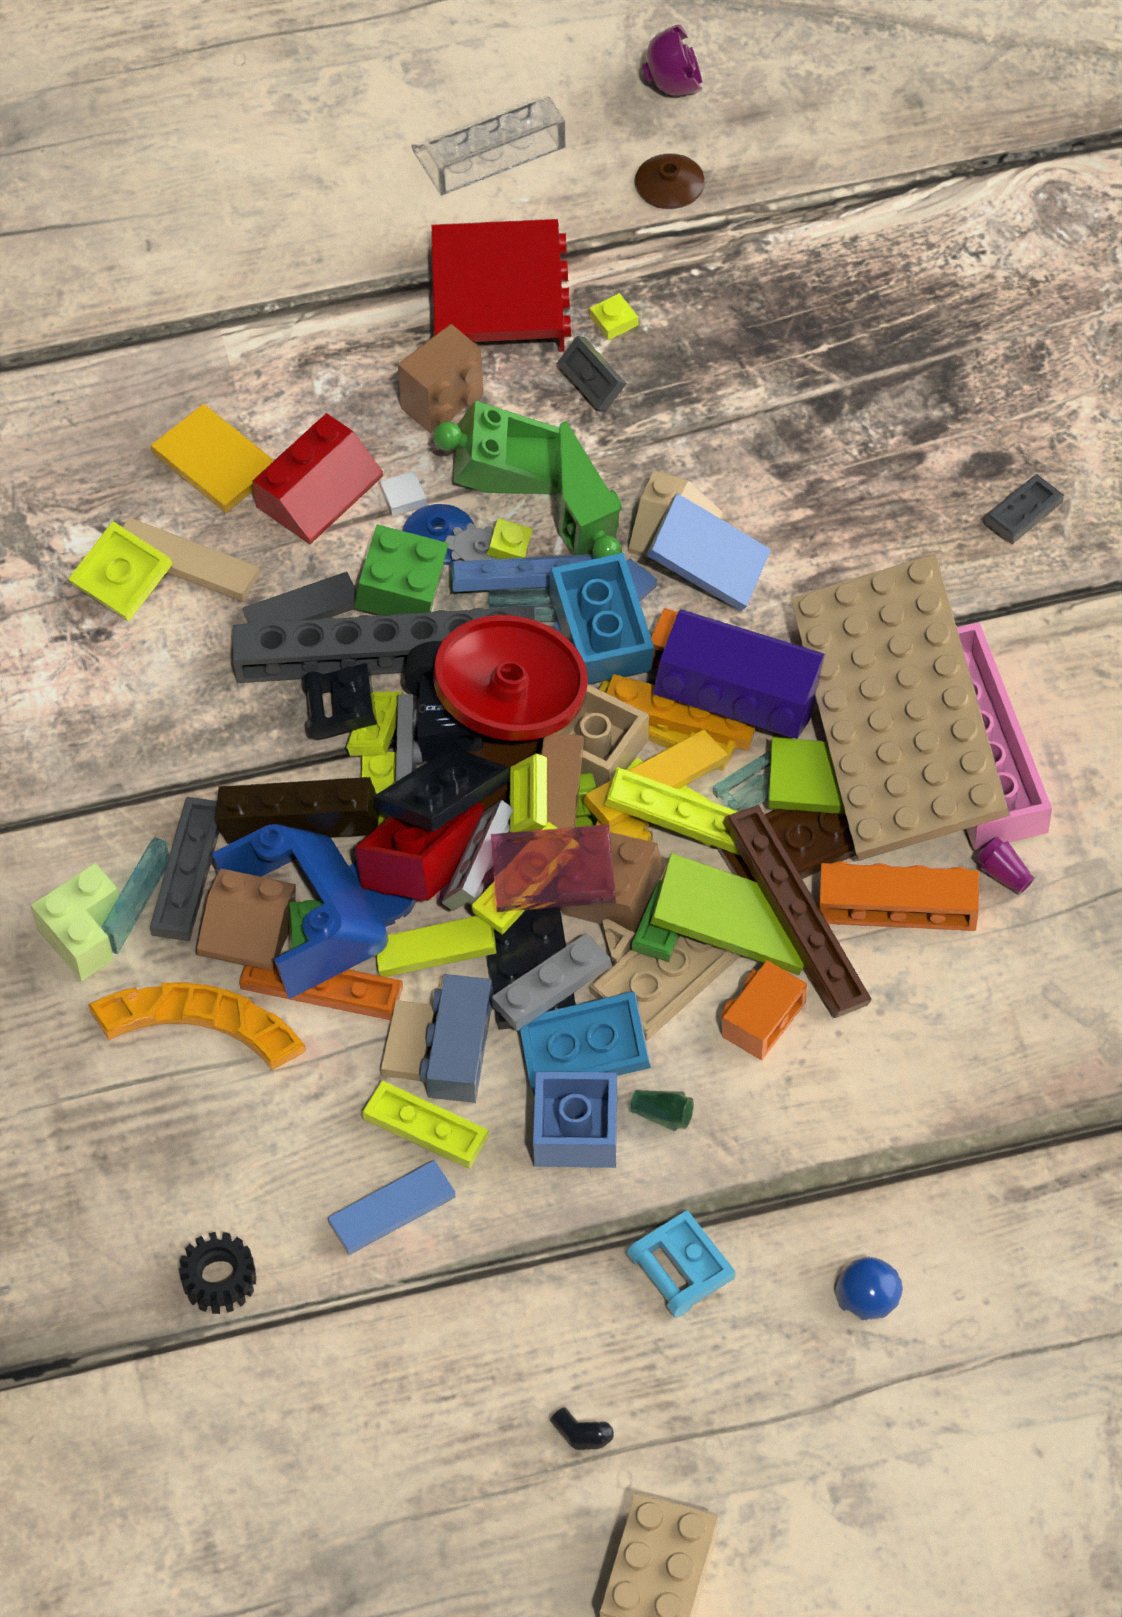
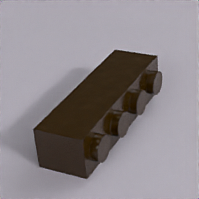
M360 777L219 786L215 820L226 843L230 844L272 824L320 833L329 837L370 835L378 827L379 811L375 810L373 796L377 793L371 778Z

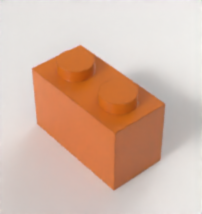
M768 960L759 971L753 970L748 975L742 987L743 992L736 1000L730 999L720 1015L722 1020V1037L761 1061L806 1004L807 994L806 982Z

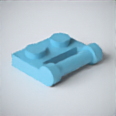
M688 1210L636 1241L627 1250V1255L632 1262L640 1264L668 1301L667 1308L674 1317L684 1315L695 1303L735 1279V1270ZM660 1247L690 1285L683 1291H680L652 1254Z

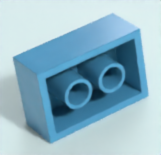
M624 553L552 567L549 587L551 599L562 634L576 647L584 660L588 684L610 680L613 674L624 677L651 671L654 645Z

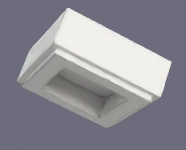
M415 471L380 481L381 491L392 516L427 506L426 496Z

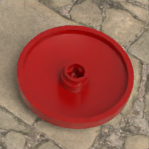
M491 615L473 619L458 626L443 640L435 659L433 682L442 705L456 720L466 727L497 739L525 741L552 735L565 728L576 718L584 703L588 675L586 665L579 651L557 630L539 621L525 617Z

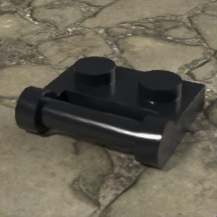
M367 663L346 667L326 674L315 671L309 672L303 676V691L308 695L310 718L307 721L310 737L323 739L377 724L372 679ZM333 691L335 716L327 718L324 712L322 694Z

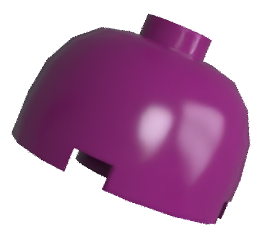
M679 24L667 28L654 36L646 51L647 62L642 64L648 83L655 82L659 90L672 96L692 94L703 88L700 85L702 83V76L693 47L689 48L687 44L683 43L682 40L688 38V36Z

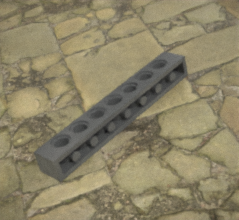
M516 605L508 608H474L460 611L438 610L428 613H398L396 615L380 616L361 615L348 618L325 617L316 620H285L283 622L233 625V663L237 683L302 679L309 672L315 671L326 674L367 663L371 675L405 673L407 655L415 646L430 641H443L458 626L480 617L513 615L535 620L534 606L522 607Z

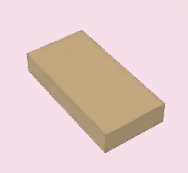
M396 1000L381 1066L382 1076L421 1081L422 1060L426 1058L428 1051L429 1023H434L436 1012H433V1005Z

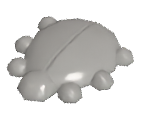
M469 523L467 530L464 531L460 527H455L453 529L455 536H448L445 540L446 543H449L448 549L453 551L451 554L452 559L456 561L460 558L464 561L498 559L486 555L493 529L490 526H485L483 530L476 528L472 523Z

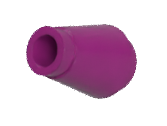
M998 837L992 840L976 859L982 865L981 870L1018 894L1023 893L1035 879L1008 841L1003 842Z

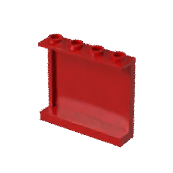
M558 219L431 225L435 336L452 324L473 342L559 338V352H565L564 337H571L570 315L563 316V309H570L569 288H562V282H568L567 260H560V255L567 254L566 233H559Z

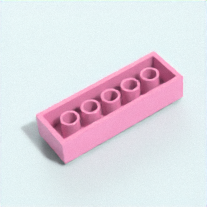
M980 622L957 627L1010 816L967 828L966 830L974 851L983 849L997 837L1003 842H1013L1046 834L1049 832L1052 806Z

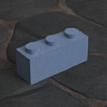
M444 974L442 989H435L433 1012H438L436 1023H429L427 1047L432 1048L430 1058H423L420 1075L421 1082H427L428 1098L476 1103L492 1010V979Z

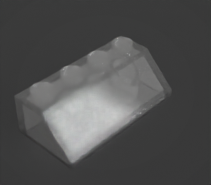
M550 96L533 97L414 143L411 147L442 196L565 148V119Z

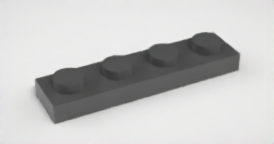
M186 797L150 926L152 936L190 941L213 858L211 853L215 850L220 828L215 820L217 801Z

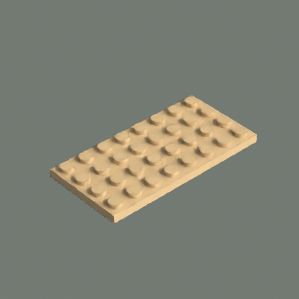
M936 553L791 598L803 647L825 654L815 695L859 861L1010 816Z

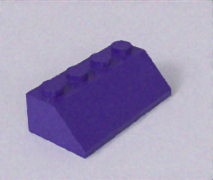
M680 609L660 659L653 694L798 739L811 718L825 654Z

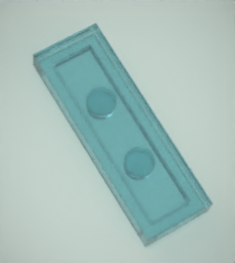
M156 837L151 840L101 927L109 937L111 950L115 954L120 952L166 871L170 856L167 842Z

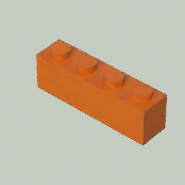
M843 861L821 863L819 909L828 924L976 931L979 912V870H968L964 867H952L950 869L928 868L924 865L896 867L883 863L853 865Z

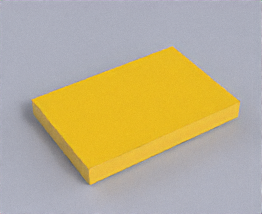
M202 404L150 445L152 453L225 513L254 491L252 480L274 461L205 404Z

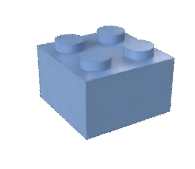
M536 1072L533 1133L535 1167L616 1168L617 1073Z

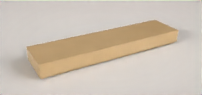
M129 517L123 526L124 529L172 560L173 565L167 573L237 600H245L260 576L259 566Z

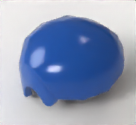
M863 1257L853 1261L841 1272L834 1291L840 1308L843 1311H851L864 1321L885 1318L899 1305L903 1286L898 1272L890 1264L875 1257Z

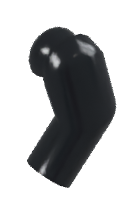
M566 1407L558 1410L550 1419L554 1427L575 1450L601 1449L606 1444H609L614 1437L613 1428L609 1423L604 1421L579 1423Z

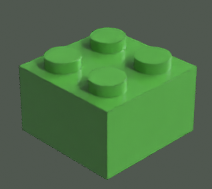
M377 524L358 584L355 609L378 615L431 612L443 573L449 543Z

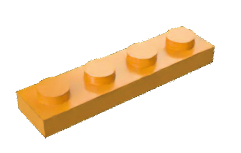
M613 674L607 694L649 714L650 725L657 726V724L668 726L669 730L690 735L691 732L698 733L705 729L716 742L727 744L729 740L737 743V748L749 751L757 726L653 694L654 684Z

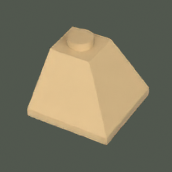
M654 470L640 500L628 553L652 559L647 556V553L669 503L677 493L720 519L723 518V512L689 480Z

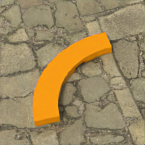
M188 982L161 983V986L138 990L136 987L128 988L88 1004L89 1012L108 1040L126 1032L152 1025H198L220 1031L241 1041L252 1049L267 1064L271 1071L306 1052L305 1044L297 1034L273 1012L269 1013L252 1003L248 997L210 985Z

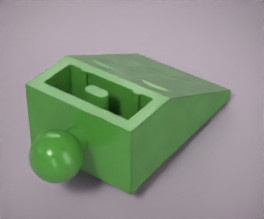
M475 400L458 425L445 421L434 429L433 440L438 448L445 451L456 448L453 483L485 493L557 495L556 452L559 427Z
M567 421L562 422L559 426L556 452L558 532L572 555L593 554L596 559L622 553V546L618 539H616L617 528L619 527L620 510H622L620 499L614 490H608Z

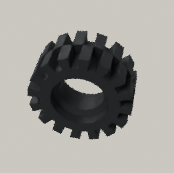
M216 1232L209 1233L210 1241L205 1242L203 1237L200 1236L196 1238L197 1247L189 1244L185 1248L187 1256H181L179 1272L184 1293L188 1295V1299L193 1306L198 1302L199 1310L204 1312L210 1306L213 1314H220V1307L226 1306L228 1313L234 1311V1302H237L240 1307L246 1303L245 1294L250 1297L254 1292L253 1284H256L257 1279L251 1250L248 1246L244 1247L243 1240L236 1237L232 1241L231 1235L223 1232L222 1239H217ZM214 1262H227L234 1268L231 1279L222 1284H209L202 1278L205 1267Z

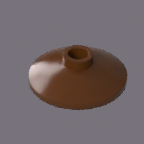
M673 153L660 154L646 160L639 167L635 176V186L639 196L648 204L662 209H677L693 203L701 195L705 184L704 173L694 160L684 155Z

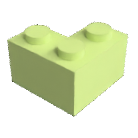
M96 863L31 905L37 930L81 982L114 961L109 937L101 927L121 915L123 909L118 888Z

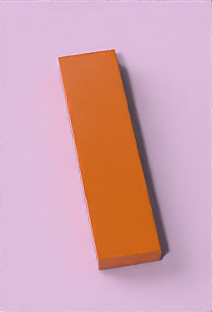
M276 964L273 971L245 965L239 981L240 989L289 999ZM348 969L290 1000L392 1021L395 1002L400 999L403 982L398 979Z

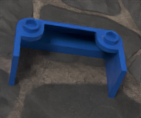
M272 824L211 853L218 872L222 868L260 877L297 859L320 899L324 902L323 905L310 911L303 920V930L308 942L274 959L289 999L379 954L387 946L388 934L384 922L329 836Z

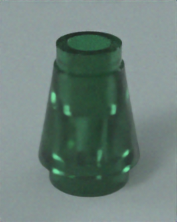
M636 1090L633 1094L631 1112L673 1131H676L678 1128L686 1129L692 1119L694 1101L692 1097L685 1096L683 1091Z

